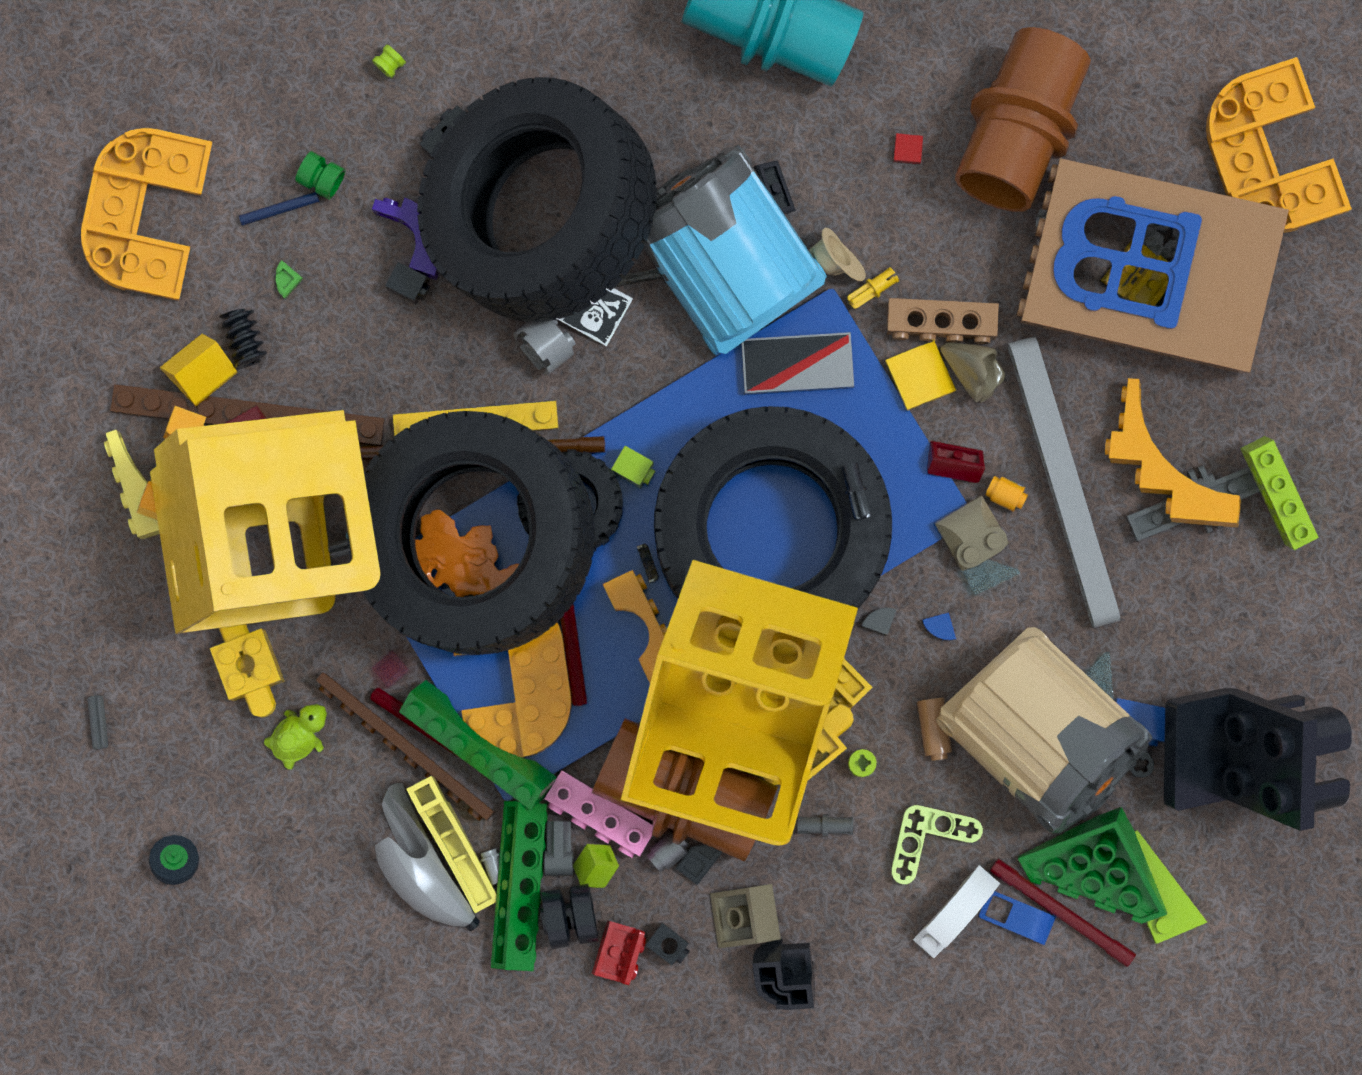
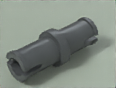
M823 814V817L798 816L797 832L798 834H822V836L827 837L828 834L853 835V817H828V814Z

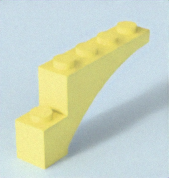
M117 430L107 432L108 441H105L104 445L108 456H113L116 465L112 467V472L116 482H121L124 491L120 493V498L124 508H129L132 518L128 519V524L132 534H137V537L140 539L160 534L158 520L136 513L148 482L135 466L127 451L121 433Z
M430 776L407 788L418 813L442 851L474 913L496 903L497 893L493 885H491L450 802L446 801L436 779Z

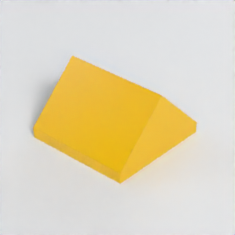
M204 334L199 335L160 367L195 407L238 373L219 344Z

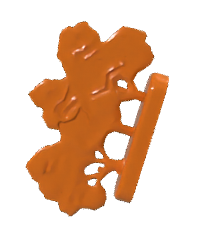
M434 510L431 514H425L421 517L420 531L423 538L415 540L416 552L424 573L437 588L446 583L451 591L455 593L456 597L484 594L505 582L519 566V564H514L503 570H498L495 567L494 563L498 558L496 546L491 543L493 538L491 525L474 526L465 536L460 537L455 527V521L443 511ZM432 569L437 570L435 578L431 576Z

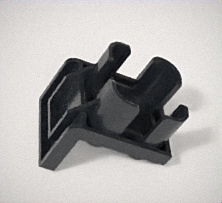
M1222 688L1169 699L1165 704L1164 805L1180 811L1228 800L1299 831L1314 828V812L1343 806L1349 798V780L1337 778L1315 783L1316 756L1347 750L1351 746L1352 731L1350 723L1342 711L1333 707H1321L1302 712L1292 710L1291 708L1305 705V697L1301 695L1266 700L1239 689Z

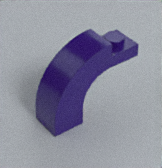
M383 198V201L375 199L372 207L375 215L402 223L415 235L416 245L409 268L428 278L437 280L439 271L429 259L421 240L417 217L419 215L417 212L418 204L404 198L402 206L398 207L399 203L394 200Z

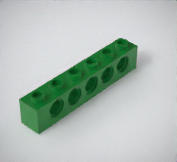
M504 801L491 968L534 971L536 936L539 930L537 923L538 909L541 904L540 884L543 877L544 833L548 818L546 812L547 804L538 803L530 810L520 802ZM525 826L527 827L526 835L524 833ZM523 854L525 856L524 862H522ZM516 938H518L517 946L515 945Z

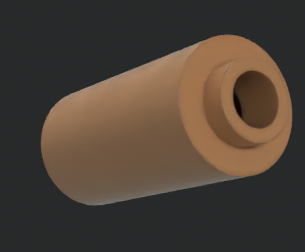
M944 697L917 701L925 756H931V761L948 759L947 753L952 752L950 736L936 722L941 707L945 705Z

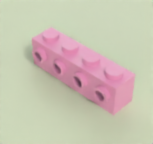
M561 771L545 797V800L549 801L547 807L562 815L563 811L573 816L571 822L583 829L588 825L597 830L595 836L609 844L611 839L620 844L618 850L631 858H633L634 854L641 856L652 837V824L629 810L592 794V788L566 772Z

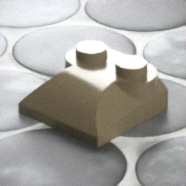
M982 495L934 522L951 555L962 571L976 567L1001 552L1009 544L1006 533L999 526Z

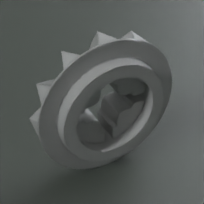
M1154 223L1149 224L1145 233L1148 248L1156 256L1161 255L1163 258H1173L1178 243L1177 240L1179 239V231L1172 228L1171 236L1176 240H1169L1162 246L1164 237L1159 232L1165 233L1170 227Z

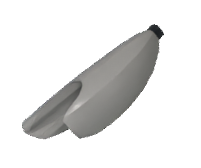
M403 782L390 785L384 796L382 807L397 843L387 837L375 845L376 858L384 876L398 895L414 910L433 921L450 926L466 927L470 932L478 927L480 920L474 915L470 905L438 858L411 806Z

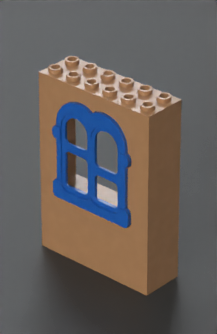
M1060 158L1058 164H1053L1048 183H1053L1051 192L1046 191L1042 204V209L1047 210L1045 219L1040 218L1035 236L1040 237L1039 245H1033L1029 263H1034L1032 272L1027 271L1023 289L1028 291L1026 299L1021 298L1016 316L1021 317L1020 323L1241 374L1250 373L1289 210ZM1098 212L1134 219L1136 226L1130 250L1128 252H1121L1091 244L1084 233V225L1087 219ZM1149 224L1163 225L1179 231L1174 259L1171 262L1147 258L1142 255L1141 250ZM1096 257L1111 262V272L1106 291L1103 294L1086 291L1076 284L1074 269L1081 259ZM1124 266H1136L1168 275L1169 281L1164 302L1160 307L1118 297L1117 291Z

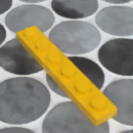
M556 401L393 415L394 436L423 419L456 411L493 413L510 418L533 431L559 429Z

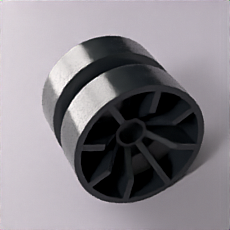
M589 883L571 886L569 903H565L560 888L542 892L543 907L540 908L544 934L548 935L552 950L570 947V930H575L580 944L599 941Z

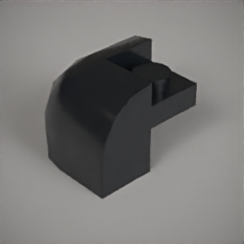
M783 939L769 941L758 947L753 954L752 962L755 988L758 996H762L765 1001L775 1005L776 1009L814 1008L815 973L810 943L783 944Z

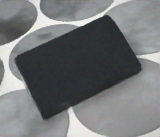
M778 160L755 165L753 167L784 215L796 211Z

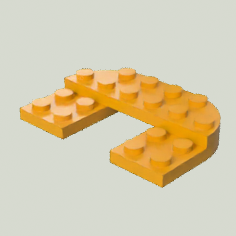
M1297 57L1246 73L1232 80L1214 100L1206 122L1207 141L1226 196L1288 209L1283 233L1296 231L1298 228L1352 210L1334 158L1279 176L1262 127L1315 109Z
M141 128L125 132L104 147L94 166L81 227V244L85 259L100 279L121 290L127 289L179 301L190 246L137 235L147 184L201 196L212 146L211 141L158 129Z
M558 622L541 636L533 639V641L508 650L515 695L514 703L462 710L463 721L478 735L494 746L522 758L536 755L552 746L561 736L570 719L572 698L563 635ZM454 653V656L467 655Z

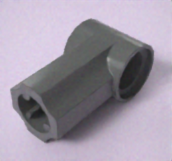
M547 821L545 876H573L571 822Z

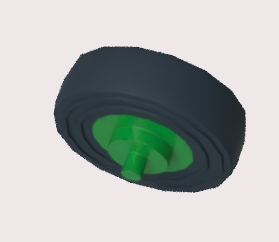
M170 835L163 837L155 843L150 851L149 865L151 872L159 881L165 884L177 885L185 883L193 877L198 869L199 854L196 846L191 840L183 836Z

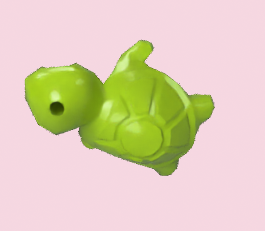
M318 704L306 705L300 710L299 717L296 712L286 710L284 715L287 718L279 723L270 737L265 738V746L272 750L274 756L281 760L284 767L288 770L293 769L295 762L309 755L314 748L318 752L323 750L324 747L321 740L314 733L319 732L325 725L327 715L325 707Z

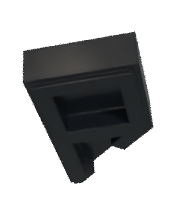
M708 845L692 846L688 854L685 855L675 869L698 885L723 852Z

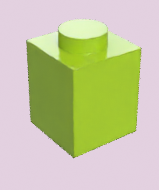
M624 446L611 468L615 475L638 488H641L643 483L648 485L656 472L652 469L654 466L653 461L627 446Z

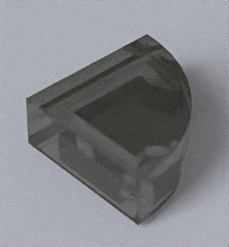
M644 543L637 546L649 583L658 580L659 575L648 545Z

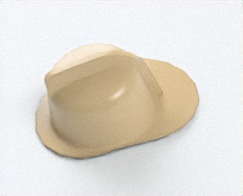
M825 227L822 230V239L809 249L812 257L817 260L828 275L836 276L846 273L857 281H863L866 278V273L861 263L840 241L837 235L831 229Z

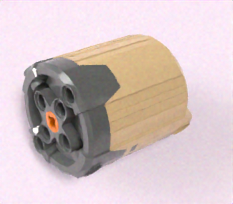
M1035 627L1027 628L942 706L939 716L936 718L937 724L948 736L958 742L1027 808L1047 831L1053 834L1062 833L1079 820H1085L1097 811L1116 791L1115 786L1127 774L1134 763L1145 754L1149 742L1152 740L1151 734L1142 724L1134 720L1063 654L1041 630Z

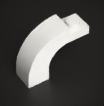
M978 865L962 882L949 901L913 940L935 958L973 919L1000 883Z

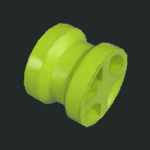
M387 44L383 47L382 54L372 59L377 68L390 79L395 76V71L398 67H403L406 64V61Z
M861 749L851 754L848 766L855 776L866 777L874 772L877 762L872 752Z

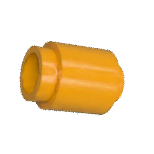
M994 476L985 496L991 498V502L1014 512L1016 507L1022 509L1028 494L1024 493L1026 487L1003 476L1001 478Z

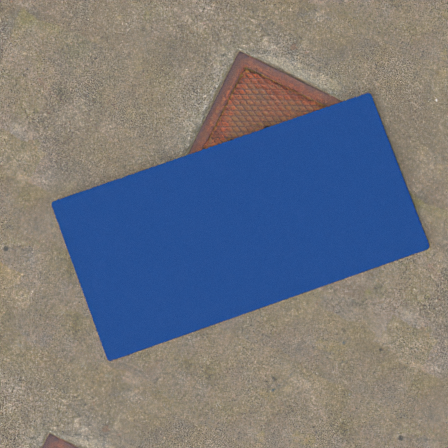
M828 289L753 334L748 339L851 332L854 388L745 395L742 344H739L727 354L718 355L583 436H605V453L591 454L593 457L604 461L609 469L613 467L624 446H627L653 461L654 466L652 469L656 472L648 485L643 483L641 488L615 475L623 497L622 518L619 521L615 534L613 533L609 541L604 546L598 547L597 551L594 552L591 558L592 563L589 574L585 578L586 582L573 603L587 704L583 706H573L572 704L569 722L556 742L536 755L524 757L525 759L536 761L549 772L555 774L616 737L625 718L636 723L641 722L650 683L639 662V658L648 646L649 631L645 622L638 615L628 611H615L603 584L633 570L635 576L641 574L647 586V589L643 590L647 601L653 599L659 611L655 618L659 625L664 623L666 628H668L678 599L673 594L663 575L657 556L654 536V511L658 491L665 473L675 456L693 436L709 424L741 410L777 406L814 413L830 420L848 432L873 459L884 480L890 499L892 540L882 575L943 539L934 522L967 503L952 478L928 474L927 464L930 446L928 439L910 410H906L897 389L834 289ZM765 465L748 469L736 475L724 485L710 508L707 520V534L711 549L717 561L724 569L792 588L813 578L827 564L835 549L837 522L832 503L827 494L812 478L789 467ZM510 481L450 516L455 521V527L460 537L465 536L474 526L491 525L493 534L491 543L496 546L498 558L494 565L498 570L506 569L514 564H520L529 539V535L525 531L518 514L517 496L519 492ZM582 481L588 493L594 515L596 496L592 488ZM420 534L419 536L415 537V540L422 539L423 535ZM432 569L431 576L433 578H435L436 576V569ZM443 583L438 587L443 593L455 596V593L451 591L448 584ZM560 619V620L558 621V624H559L560 629H561V631H562L561 619ZM407 637L435 686L448 696L453 708L462 720V710L515 702L508 650L494 654L454 656L452 652L431 647ZM495 784L505 801L514 799V797Z

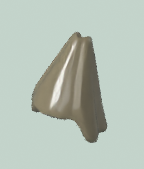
M947 342L941 346L942 354L974 402H985L1004 381L1005 372L996 360V349L956 342Z

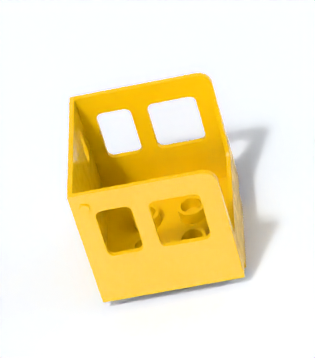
M344 410L176 429L154 449L156 467L150 471L175 634L323 614L333 607L335 595L367 591L378 583L380 568L355 420L345 421ZM329 494H337L343 500L352 559L348 564L331 566L323 505L324 497ZM288 522H295L300 528L306 569H300L295 564ZM267 525L274 569L270 574L252 576L245 532L249 527Z
M692 560L657 655L621 800L768 844L779 846L789 843L828 709L833 699L858 608ZM673 750L703 760L704 766L693 795L686 796L654 785L653 781L664 751ZM725 768H734L777 781L780 784V790L772 817L764 819L716 804L714 797L723 770Z

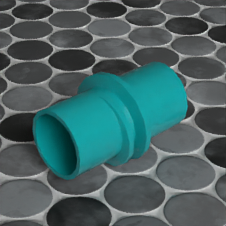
M688 0L681 23L741 48L740 63L746 66L758 55L761 57V70L765 72L776 63L832 87L852 49L864 12L839 0Z

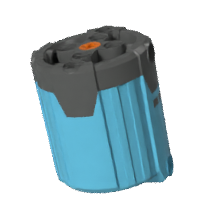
M739 145L724 148L717 155L692 169L690 167L657 189V203L654 204L656 210L653 216V223H649L652 228L647 242L641 241L645 245L643 249L698 328L703 340L715 356L719 353L727 354L824 285L827 275L823 268L812 257L752 167L749 157Z

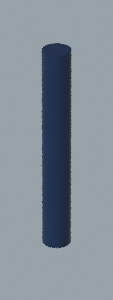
M313 192L239 215V219L243 226L320 202L318 194Z

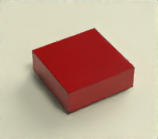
M896 133L893 162L921 164L923 136Z

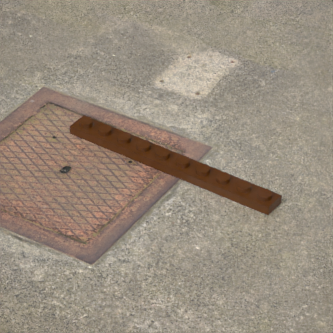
M114 384L110 409L113 413L169 420L174 407L177 406L205 416L204 424L208 425L224 424L255 405L258 406L266 419L331 412L208 396L195 407L180 392ZM344 413L345 421L355 420L360 444L381 446L384 418Z

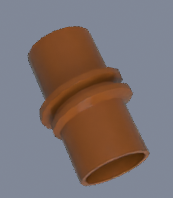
M1028 27L1015 32L996 80L992 82L990 88L982 89L976 93L971 102L970 111L977 124L955 174V181L963 191L978 201L997 209L1024 212L1031 208L1050 160L1066 156L1069 148L1067 140L1074 138L1076 135L1078 123L1070 112L1090 67L1091 59L1087 51L1066 36L1048 29Z
M625 718L591 793L652 820V836L660 838L670 828L673 830L672 842L680 845L688 836L745 862L755 843V839L621 800L640 724ZM666 750L662 755L653 783L659 788L691 796L695 793L704 762L694 756ZM725 768L714 801L720 806L765 819L778 786L747 772L734 768Z

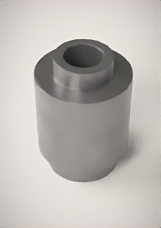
M669 832L655 844L647 855L660 872L665 869L669 870L688 854L686 849L689 845L688 842L684 840L680 845L673 843L672 832Z

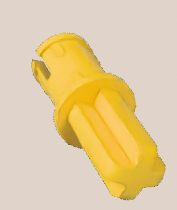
M889 267L872 280L868 278L866 284L847 296L849 304L854 309H857L872 298H879L880 293L899 282L897 275L886 280L895 271Z

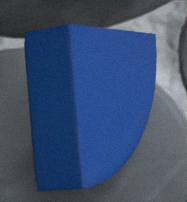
M949 613L922 620L925 629L933 636L947 641L956 640Z

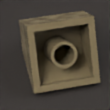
M772 884L710 893L718 948L758 944L781 939Z

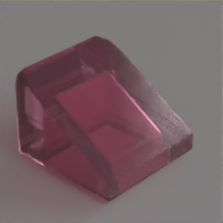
M393 650L372 667L373 671L389 689L410 672V669Z

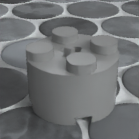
M557 320L526 322L513 333L515 340L521 338L523 344L520 348L537 369L540 370L544 367L546 369L544 374L548 376L574 355L572 347L576 343L569 333H562L556 326L558 324Z

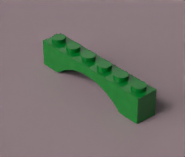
M427 680L409 693L399 711L530 810L546 797L557 778L536 761L508 753L478 735L461 719L453 708L448 696Z

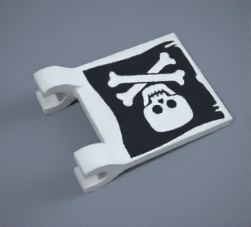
M606 288L608 294L596 303L591 302V306L578 313L574 311L573 315L558 320L607 346L633 298L615 288L611 291Z

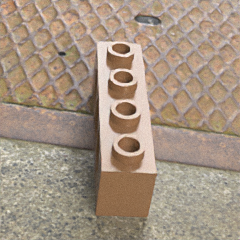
M889 298L886 335H892V339L908 340L909 336H920V341L928 342L936 341V337L947 338V342L962 343L963 339H974L976 344H990V340H995L997 337L999 304ZM916 314L920 316L922 324L918 327L911 326L907 320L910 315ZM945 316L949 320V326L939 328L935 324V318ZM966 317H971L976 321L977 326L972 330L966 329L962 324V320Z

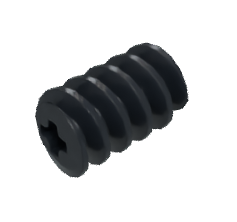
M238 309L219 316L221 319H227L222 323V327L230 329L225 334L226 339L233 340L228 345L229 349L236 350L232 354V359L240 360L235 364V369L256 365L267 354L266 351H258L257 349L264 342L255 341L254 339L261 333L260 330H251V327L257 324V320H248V317L254 313V310Z

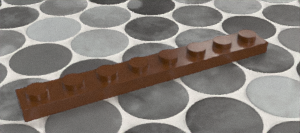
M324 672L320 674L316 681L321 684L318 689L330 699L335 696L342 701L339 707L350 716L356 713L364 719L360 723L372 734L376 730L384 736L382 740L384 744L393 751L397 748L406 754L403 758L415 769L419 765L427 771L425 774L426 778L433 776L438 785L442 783L449 789L446 794L458 804L462 800L469 805L470 808L467 811L480 821L482 818L489 820L495 813L494 810Z

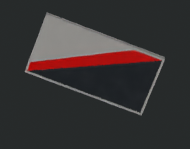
M851 332L751 338L741 343L745 395L854 388Z

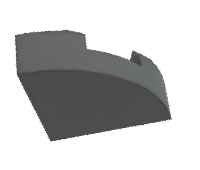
M881 608L875 610L866 617L861 627L887 636L897 609Z

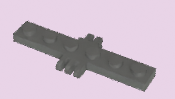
M1203 465L1197 467L1200 475L1198 479L1193 469L1187 471L1189 479L1195 483L1217 492L1238 495L1241 500L1260 492L1249 467L1215 480L1212 473L1207 475ZM1167 500L1126 516L1136 542L1183 524L1171 522L1170 514H1166ZM1203 525L1207 534L1213 532L1211 525ZM1215 526L1217 530L1223 528V526Z

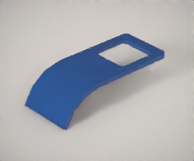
M996 891L983 905L979 913L981 919L1045 945L1056 919L1051 914ZM993 896L1013 903L1006 923H1001L986 916Z

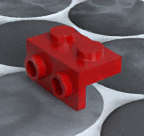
M607 920L592 974L630 985L631 980L635 979L638 972V964H636L638 955L643 952L646 945L645 932Z

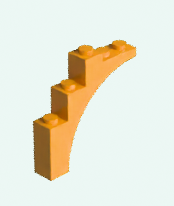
M1128 378V384L1122 387L1121 402H1126L1125 413H1120L1119 429H1123V432L1112 431L1111 439H1106L1105 455H1109L1110 462L1142 465L1141 468L1136 469L1135 484L1140 485L1141 493L1172 495V498H1167L1166 514H1170L1171 522L1238 528L1240 496L1217 492L1195 483L1178 472L1162 456L1151 440L1145 426L1141 408L1140 380Z

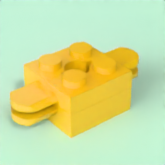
M246 624L219 628L224 643L210 648L228 699L236 701L245 697L249 710L254 716L268 717L276 708V702L270 687L285 682L266 630L261 628L249 633Z
M835 705L828 710L808 780L847 749L838 738L851 727L854 720L853 714L847 706ZM763 777L765 781L779 785L777 781Z

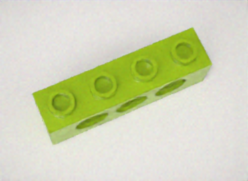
M1263 436L1240 448L1284 544L1296 550L1319 538L1274 440Z

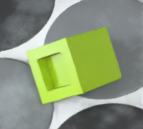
M586 844L573 865L580 885L589 883V887L594 888L606 887L619 867L611 846Z

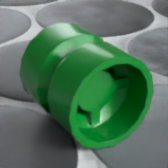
M310 151L297 171L295 182L307 189L314 187L317 194L330 200L340 187L346 170L334 162L327 164L324 157Z

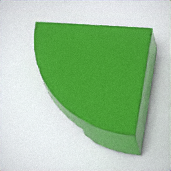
M281 260L276 269V286L282 297L286 299L303 278Z

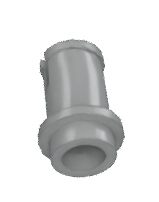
M496 848L481 853L482 859H480V862L484 863L491 885L498 882L500 852L498 853Z

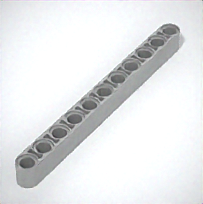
M1035 336L1008 343L1009 354L1012 356L1011 361L1017 381L1020 382L1018 383L1027 408L1033 434H1035L1034 437L1041 460H1043L1042 464L1049 486H1051L1050 490L1056 510L1059 512L1058 517L1065 538H1067L1065 540L1073 564H1076L1073 566L1087 613L1090 617V623L1093 628L1118 622L1121 619L1037 339Z

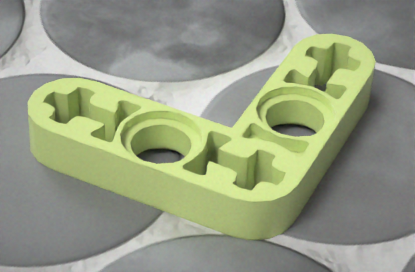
M913 805L908 807L903 815L892 863L891 875L893 879L900 884H908L915 879L926 833L973 843L981 838L983 833L981 823L971 817L924 806ZM915 810H919L920 816L924 817L923 822H918L916 830H921L920 836L912 832H904L905 826L911 829L912 820L908 819V815L913 814ZM940 816L948 817L951 822V826L946 832H940L935 827V821ZM955 818L961 819L959 823L961 826H968L969 822L974 823L973 828L978 829L977 834H972L971 838H967L966 832L957 830L958 836L952 835L956 827ZM906 837H913L917 840L918 847L912 853H907L902 848V842ZM899 853L906 857H915V862L909 861L907 869L912 871L911 876H906L904 880H901L900 874L896 873V869L902 868L904 862L902 859L898 860Z

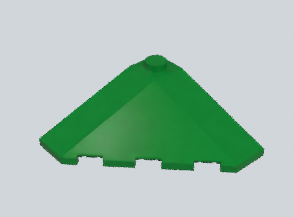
M1122 807L1098 815L1018 856V860L1030 882L1041 885L1042 881L1059 887L1057 891L1075 899H1078L1079 895L1096 901L1094 906L1114 914L1116 909L1133 915V921L1141 924L1167 915V910L1135 831Z

